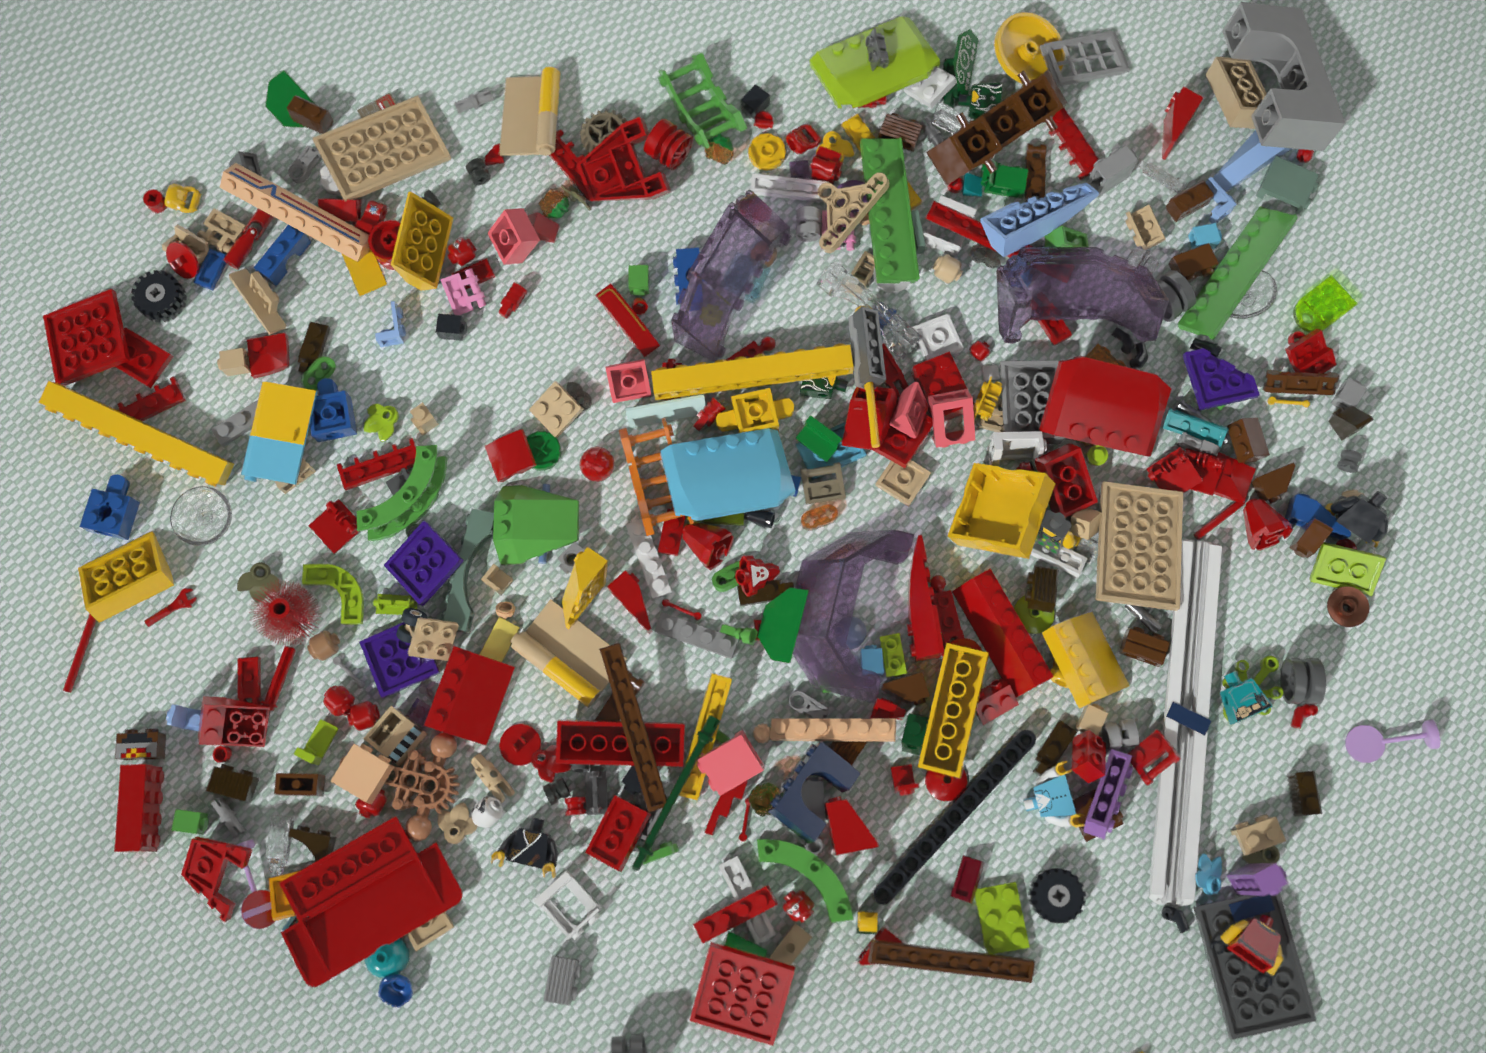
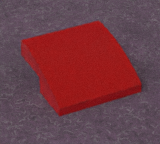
M1317 328L1285 348L1295 372L1325 373L1337 365L1332 348L1326 346L1323 332Z
M523 429L509 433L485 446L497 482H504L512 476L523 474L536 466Z

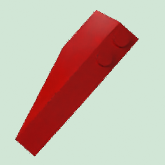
M918 535L916 539L908 581L909 624H906L907 635L912 638V644L909 645L911 657H915V662L939 659L944 653L937 605H932L934 602L933 587H928L930 571L928 567H925L927 556L922 535Z

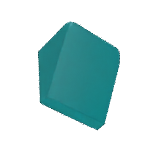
M966 173L963 178L962 196L982 197V178Z

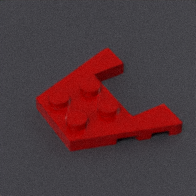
M197 836L191 840L181 875L198 894L202 893L208 899L207 904L211 909H217L221 914L219 918L227 922L231 919L236 904L219 893L227 863L230 861L241 869L248 866L252 849Z

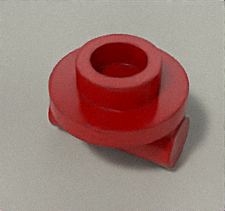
M760 111L755 115L754 126L760 129H773L774 121L769 112Z

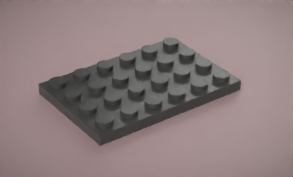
M1280 893L1271 896L1275 907L1274 911L1242 919L1249 921L1256 918L1259 920L1261 915H1267L1274 921L1271 929L1281 937L1279 944L1282 949L1283 961L1276 973L1270 976L1272 979L1270 987L1263 985L1266 977L1262 978L1260 983L1256 982L1255 976L1260 971L1227 949L1228 944L1224 945V952L1220 955L1216 954L1220 950V944H1215L1211 949L1209 947L1212 941H1219L1221 939L1220 936L1231 925L1242 921L1234 922L1229 904L1257 897L1258 895H1244L1193 907L1226 1029L1231 1040L1317 1021Z

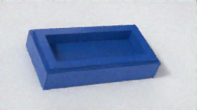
M209 249L194 283L213 291L227 264L223 261L226 254Z

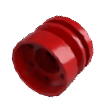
M666 118L661 119L650 131L644 144V153L655 160L660 159V163L664 166L666 165L668 169L676 170L688 156L693 145V136L682 129L677 130V126Z

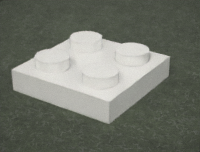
M936 66L927 79L903 89L907 95L932 109L957 83L956 77Z
M949 314L913 326L911 329L925 361L949 351L951 355L963 351L964 347Z

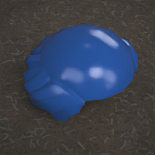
M401 974L386 976L380 981L378 995L387 1005L396 1008L402 1007L413 996L411 982Z

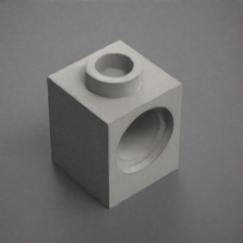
M1349 378L1340 386L1331 404L1339 409L1341 407H1344V409L1351 406L1357 407L1367 388L1359 381Z
M576 542L557 558L561 563L559 567L566 574L571 573L574 564H568L569 558L576 556L580 551L584 552Z

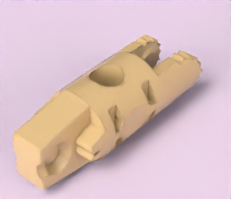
M481 753L473 757L471 763L475 768V773L496 799L501 803L505 801V796L499 789V786L507 796L511 797L515 794V791L501 773Z

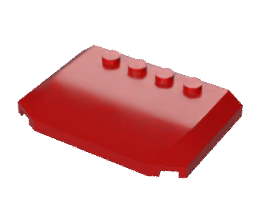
M1077 356L1066 361L1061 360L1056 369L1039 430L1055 436L1151 457L1171 388L1158 375L1084 356Z

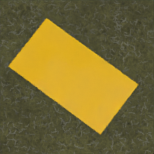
M371 250L358 262L342 254L359 296L387 285L377 259Z

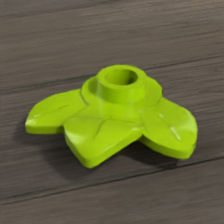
M373 404L367 408V413L370 417L364 422L363 430L368 433L377 432L380 441L384 442L394 433V424L399 419V413L393 406L384 407L381 404ZM389 412L390 416L389 418H386V415Z

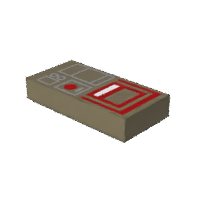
M388 93L357 111L360 117L363 118L397 103L391 93Z

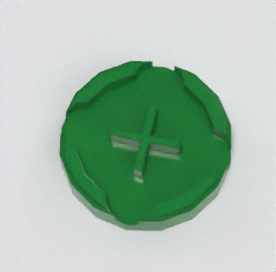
M537 431L527 437L536 466L532 469L545 471L553 468L561 457V446L558 439L546 431Z

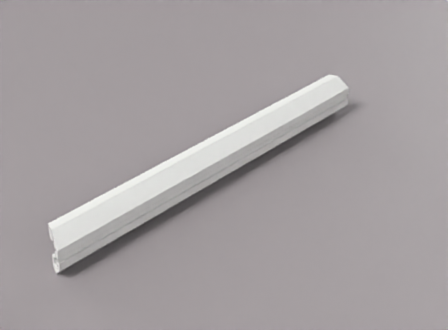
M1188 538L1182 539L1180 609L1173 611L1163 723V735L1179 754L1181 760L1178 763L1174 762L1159 774L1149 898L1159 905H1169L1172 907L1190 905L1195 900V874L1198 861L1208 730L1204 736L1166 717L1172 702H1175L1209 719L1222 546L1220 544ZM1167 752L1161 756L1160 762L1168 756Z

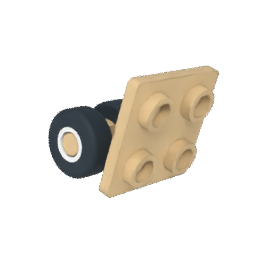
M415 608L405 609L401 619L406 625L398 627L396 636L401 641L410 643L408 655L447 661L458 630V623L428 619L426 613Z

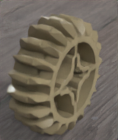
M598 109L597 115L591 112V118L586 117L585 123H582L581 126L582 130H580L581 143L586 151L589 150L590 153L614 131L613 126L618 128L621 124L627 122V119L623 118L621 113L616 115L614 110L609 113L607 109H605L604 113H601ZM591 135L595 136V138L599 140V143L593 141L591 139Z

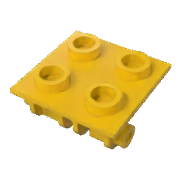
M991 376L988 383L984 381L973 407L974 420L977 414L981 415L980 418L985 421L992 417L994 407H996L995 402H998L1000 393L1003 390L1002 383L997 381L991 382Z

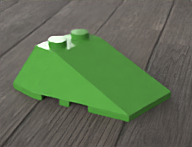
M524 485L503 486L494 500L493 542L501 565L522 564L527 562L526 560L536 556L540 557L548 551L557 550L579 541L578 500Z

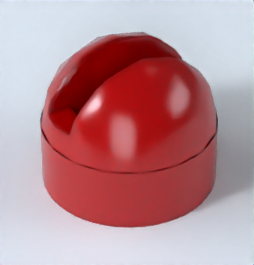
M1298 149L1297 160L1300 163L1303 161L1308 163L1312 159L1314 151Z
M959 177L947 185L948 190L951 193H959L963 188V180Z
M638 297L632 301V309L637 315H642L648 310V305L643 298Z
M1301 331L1291 333L1288 337V344L1295 343L1294 339H1301L1305 334Z
M217 746L213 750V759L218 763L227 762L232 757V750L227 746Z

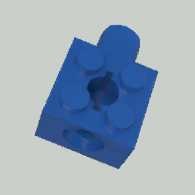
M324 378L320 380L317 384L319 396H316L310 422L311 436L319 443L357 435L350 395L345 390L338 391V387L332 379Z
M119 474L110 476L105 491L92 489L80 527L91 533L128 540L140 505L139 501L126 496L130 481Z

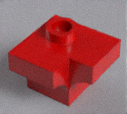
M877 698L869 719L902 720L906 710L897 707L888 699Z

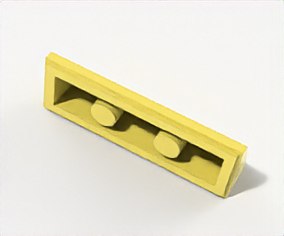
M499 617L479 655L503 662L512 644L511 639L519 631L520 627Z

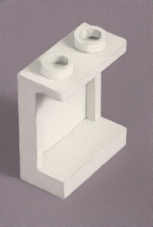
M1042 431L993 432L988 452L989 465L999 466L1000 460H1032L1034 469H1037L1034 459L1044 455L1043 451L1047 450V441L1043 439Z

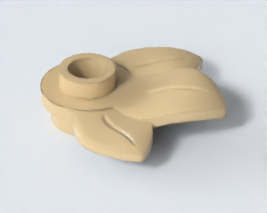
M464 802L457 804L451 812L442 810V813L438 814V826L444 831L446 841L451 844L460 843L465 835L472 834L478 827L473 822L472 817H469V809ZM453 830H458L456 835H451Z

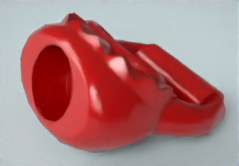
M805 124L786 135V142L794 153L803 154L808 149L817 147L821 142V137L811 125ZM802 130H805L809 134V136L814 140L813 143H811L810 140H808V138L804 135V132H802Z

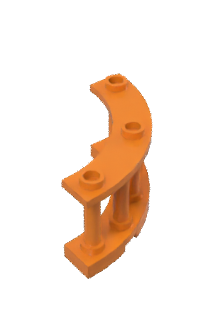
M665 418L661 419L663 428L639 435H628L626 428L619 430L627 464L632 463L628 467L646 536L654 534L653 526H656V523L685 516L681 514L676 516L674 510L658 515L649 514V510H652V507L672 502L671 495L650 500L649 498L645 499L643 492L649 486L667 482L666 475L663 474L644 479L639 477L637 468H641V465L662 460L661 455L658 452L638 458V456L634 457L632 447L636 443L666 436L668 446L671 445L670 436H674L671 424L667 425ZM688 516L689 523L694 524V521Z

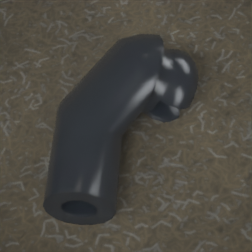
M1116 327L1112 336L1122 341L1121 351L1125 354H1130L1131 350H1134L1135 347L1131 335Z
M1145 342L1135 344L1137 355L1135 359L1129 361L1130 367L1133 369L1142 368L1148 360Z
M1165 906L1162 909V917L1176 922L1180 933L1190 930L1182 910L1172 906Z

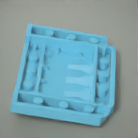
M771 428L671 444L660 451L676 516L681 514L697 521L778 507L790 495L791 497L795 495L796 490L779 432Z

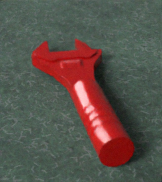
M182 589L170 605L144 620L145 624L150 627L175 610L192 608V604L197 598L189 600L186 594L192 592L193 589Z

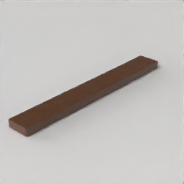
M616 643L600 648L648 812L661 809L665 805L667 798L621 645Z
M874 939L871 940L868 962L871 964L1032 983L1035 967L1033 959Z

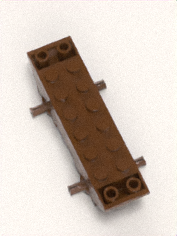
M1049 70L1032 80H1029L1025 71L1019 73L1017 76L1023 86L973 121L968 122L963 112L956 116L962 127L926 152L946 185L979 165L985 164L990 174L997 170L991 160L994 155L1037 125L1046 123L1050 132L1058 128L1052 117H1054L1056 112L1064 108L1063 106L1067 104V101Z

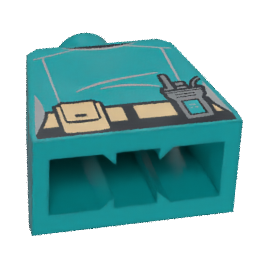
M1236 671L1224 676L1230 688L1221 691L1220 695L1230 725L1273 707L1252 678L1241 682Z

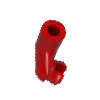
M1306 703L1296 707L1290 726L1301 729L1303 719L1316 715L1318 707L1315 704Z

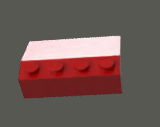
M453 646L424 726L487 746L515 667Z

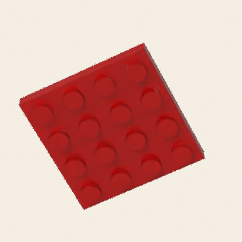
M106 290L43 316L55 383L67 386L130 361L115 290Z
M711 942L689 1021L773 1046L794 976L795 966Z

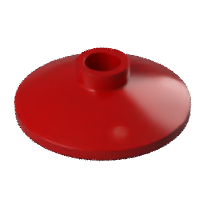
M964 769L962 770L961 778L949 776L951 778L949 784L943 781L944 776L949 775L927 770L925 775L927 790L938 800L953 801L966 789L967 775Z

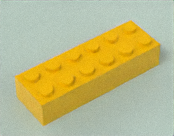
M946 643L918 768L961 778L989 657L988 652Z

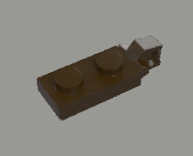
M314 322L309 323L298 356V363H300L298 371L301 375L306 372L318 357L322 356L330 332L329 326Z
M782 579L767 581L764 588L759 589L757 594L749 597L742 591L741 585H738L740 607L771 602L787 589L794 588V583H783Z
M1058 720L1036 754L1035 760L1038 761V764L1033 772L1041 776L1047 768L1050 769L1056 766L1077 731L1061 720Z

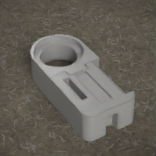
M309 145L305 147L288 169V174L293 182L303 183L312 173L313 167L322 159L319 152ZM296 170H303L300 177L293 176Z
M1186 432L1180 435L1177 446L1183 449L1187 448L1217 456L1220 450L1218 445L1188 435Z
M795 691L789 697L790 707L801 715L805 713L804 715L810 719H826L829 714V708L801 691ZM796 695L804 698V704L800 707H796L792 703V699Z

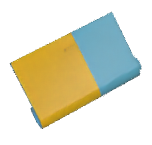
M262 382L241 475L245 476L244 480L256 482L257 479L262 478L297 484L317 396L316 390Z

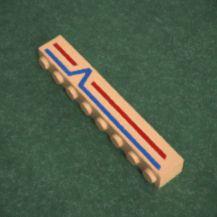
M237 163L223 171L220 188L357 262L369 252V234Z

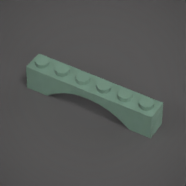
M473 508L471 514H468L466 517L467 529L466 533H463L461 537V553L458 552V555L464 562L451 576V592L448 591L446 595L447 607L446 611L442 612L440 619L457 622L459 625L457 632L470 634L475 615L470 606L467 593L469 570L477 553L493 538L494 513Z

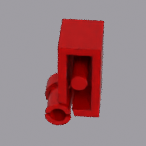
M819 146L810 166L812 168L811 180L826 181L834 185L835 181L839 182L843 166L841 161L842 153Z

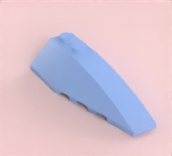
M1255 130L1217 172L1213 179L1220 183L1225 192H1228L1269 165L1275 156L1281 157L1293 148L1261 146Z
M1087 182L1064 188L1061 193L1050 192L1046 193V197L1037 199L1032 197L1028 198V202L1011 203L981 218L980 222L991 247L1001 256L1006 257L1046 236L1067 222L1099 196V192Z

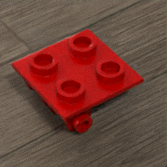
M1181 447L1147 468L1148 477L1151 481L1154 480L1159 489L1184 493L1203 481Z
M1186 448L1185 454L1203 479L1202 482L1190 490L1213 496L1226 459Z
M340 499L335 502L332 500L327 502V509L308 525L333 554L359 533L357 531V518Z

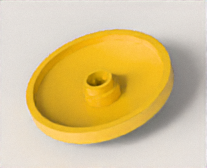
M1028 12L1016 13L1008 17L998 28L994 40L995 54L1003 70L1012 79L1022 84L1017 76L1022 71H1025L1029 80H1032L1048 70L1040 46L1045 43L1061 41L1062 39L1055 27L1043 17ZM1063 48L1052 50L1056 62L1065 61ZM1063 65L1058 66L1060 71L1062 70Z

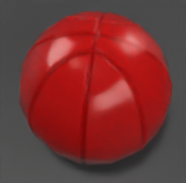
M596 446L587 449L582 454L579 466L582 474L587 479L599 482L610 477L614 470L615 462L612 454L607 449Z

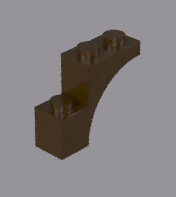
M298 825L297 829L290 828L287 836L303 843L311 851L316 861L333 852L337 838L330 836L331 832L318 829V832L314 833L310 832V827Z

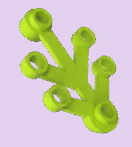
M1274 656L1264 657L1260 661L1261 669L1253 678L1258 686H1260L1269 673L1275 672L1279 668V661ZM1246 660L1237 661L1234 667L1241 682L1248 680L1247 670L1249 669V663ZM1269 660L1274 663L1273 667L1268 665ZM1239 663L1244 664V670H1241L1239 668ZM1224 678L1222 680L1223 686L1225 687V689L1230 688L1226 682V679ZM1278 686L1272 687L1269 690H1262L1267 698L1277 700L1283 696V690ZM1274 689H1276L1279 692L1278 697L1274 696ZM1223 707V715L1228 720L1225 708ZM1271 708L1267 709L1265 713L1260 712L1258 714L1262 716L1267 715L1271 712Z

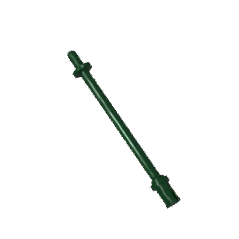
M709 715L701 732L698 731V742L643 846H636L640 852L632 865L634 871L640 870L647 855H654L650 849L705 745L709 744V742L712 743V736L721 722L717 718Z

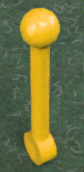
M1273 396L1267 400L1269 405L1280 403L1302 405L1305 408L1310 406L1309 400H1280Z

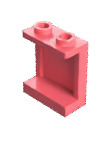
M743 729L735 733V737L705 754L701 753L697 762L699 770L708 776L709 786L714 792L717 791L719 796L764 771V764Z

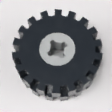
M154 270V274L149 271L146 272V277L141 275L139 277L141 281L139 283L135 281L134 283L136 289L131 290V293L134 295L131 296L134 302L133 305L149 320L159 323L161 319L164 322H168L169 317L175 319L176 316L174 314L182 313L180 308H185L186 304L183 300H187V296L184 294L186 291L172 274H168L163 270L161 273L158 270Z
M1051 868L1041 871L1040 874L1034 877L1035 880L1031 881V890H1028V895H1030L1031 899L1029 903L1033 906V911L1041 919L1051 923H1068L1070 920L1076 919V916L1083 911L1081 908L1086 903L1084 901L1086 891H1083V883L1079 882V878L1073 875L1071 871L1062 868Z

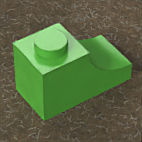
M1060 226L1044 236L1046 252L1049 254L1061 256L1071 253L1086 254L1090 252L1086 233Z

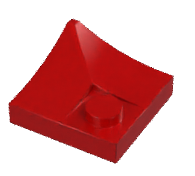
M286 333L247 340L251 376L254 379L289 368V342Z
M1218 452L1217 457L1226 459L1214 494L1232 501L1245 502L1256 468L1245 463H1238V460Z

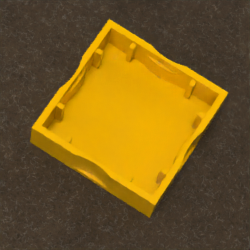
M974 463L964 489L962 502L955 513L948 537L958 546L1029 559L1055 483L1046 473L1020 469L1007 470L999 466Z

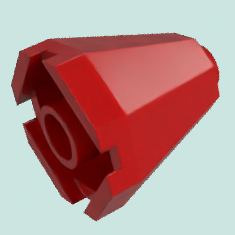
M1257 498L1251 499L1246 503L1243 514L1247 539L1252 550L1256 548L1260 551L1272 547L1280 542L1278 538L1283 536L1286 539L1293 531L1290 522L1268 503L1261 499L1257 500Z
M699 522L687 524L682 530L683 540L703 566L709 570L716 568L722 563L723 560L720 557L723 553L725 556L728 555L734 541L732 533L725 528Z

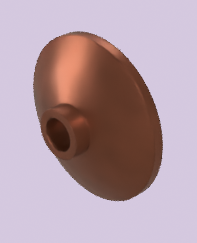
M1344 586L1330 594L1327 601V610L1332 620L1343 627H1356L1367 619L1369 615V602L1360 590ZM1343 605L1348 607L1347 612L1343 610Z

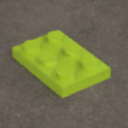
M1324 542L1318 552L1309 580L1313 583L1335 588L1344 586L1354 587L1363 594L1372 596L1386 558L1382 555Z
M1016 882L978 888L975 893V902L986 953L997 954L1030 948Z

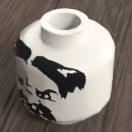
M490 796L484 797L472 808V820L478 827H492L503 816L501 802Z

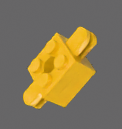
M770 388L731 396L733 410L718 413L716 425L722 432L738 429V433L766 428L779 432L778 420L789 418L793 415L794 403L789 398L773 401Z

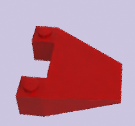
M640 116L621 124L576 164L590 201L654 200L671 193L664 173L658 172L649 177H646L634 147V145L645 141L649 135L645 120Z

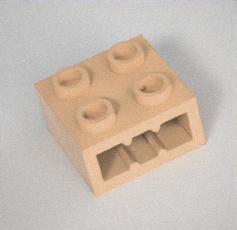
M363 743L361 746L353 744L332 777L331 782L364 802L372 804L393 771L394 766L389 764L391 760L386 756L379 754L377 757L372 754L373 749Z

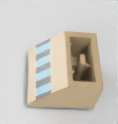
M390 706L363 739L378 752L401 767L408 757V752L412 749L415 750L428 734L399 709Z

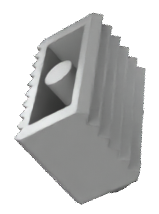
M551 956L543 1001L570 1005L572 1001L576 1000L578 988L574 987L576 978H580L582 965H578V959Z

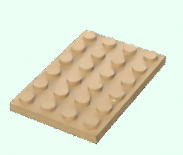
M418 96L312 138L344 201L358 199L451 160L447 148Z
M1103 481L1100 495V512L1102 514L1098 537L1096 600L1178 611L1180 609L1183 492Z

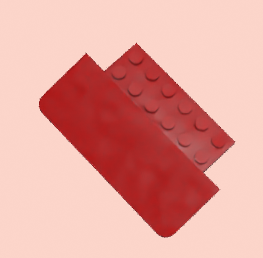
M395 816L279 883L299 921L280 933L305 983L310 987H318L371 956L379 947L393 943L454 907L462 900L463 892L438 843L436 842L417 853L398 817Z

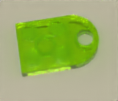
M1330 275L1296 303L1293 309V317L1296 324L1306 332L1310 333L1316 328L1324 331L1352 310L1358 303ZM1308 315L1311 318V323L1304 322L1302 316Z

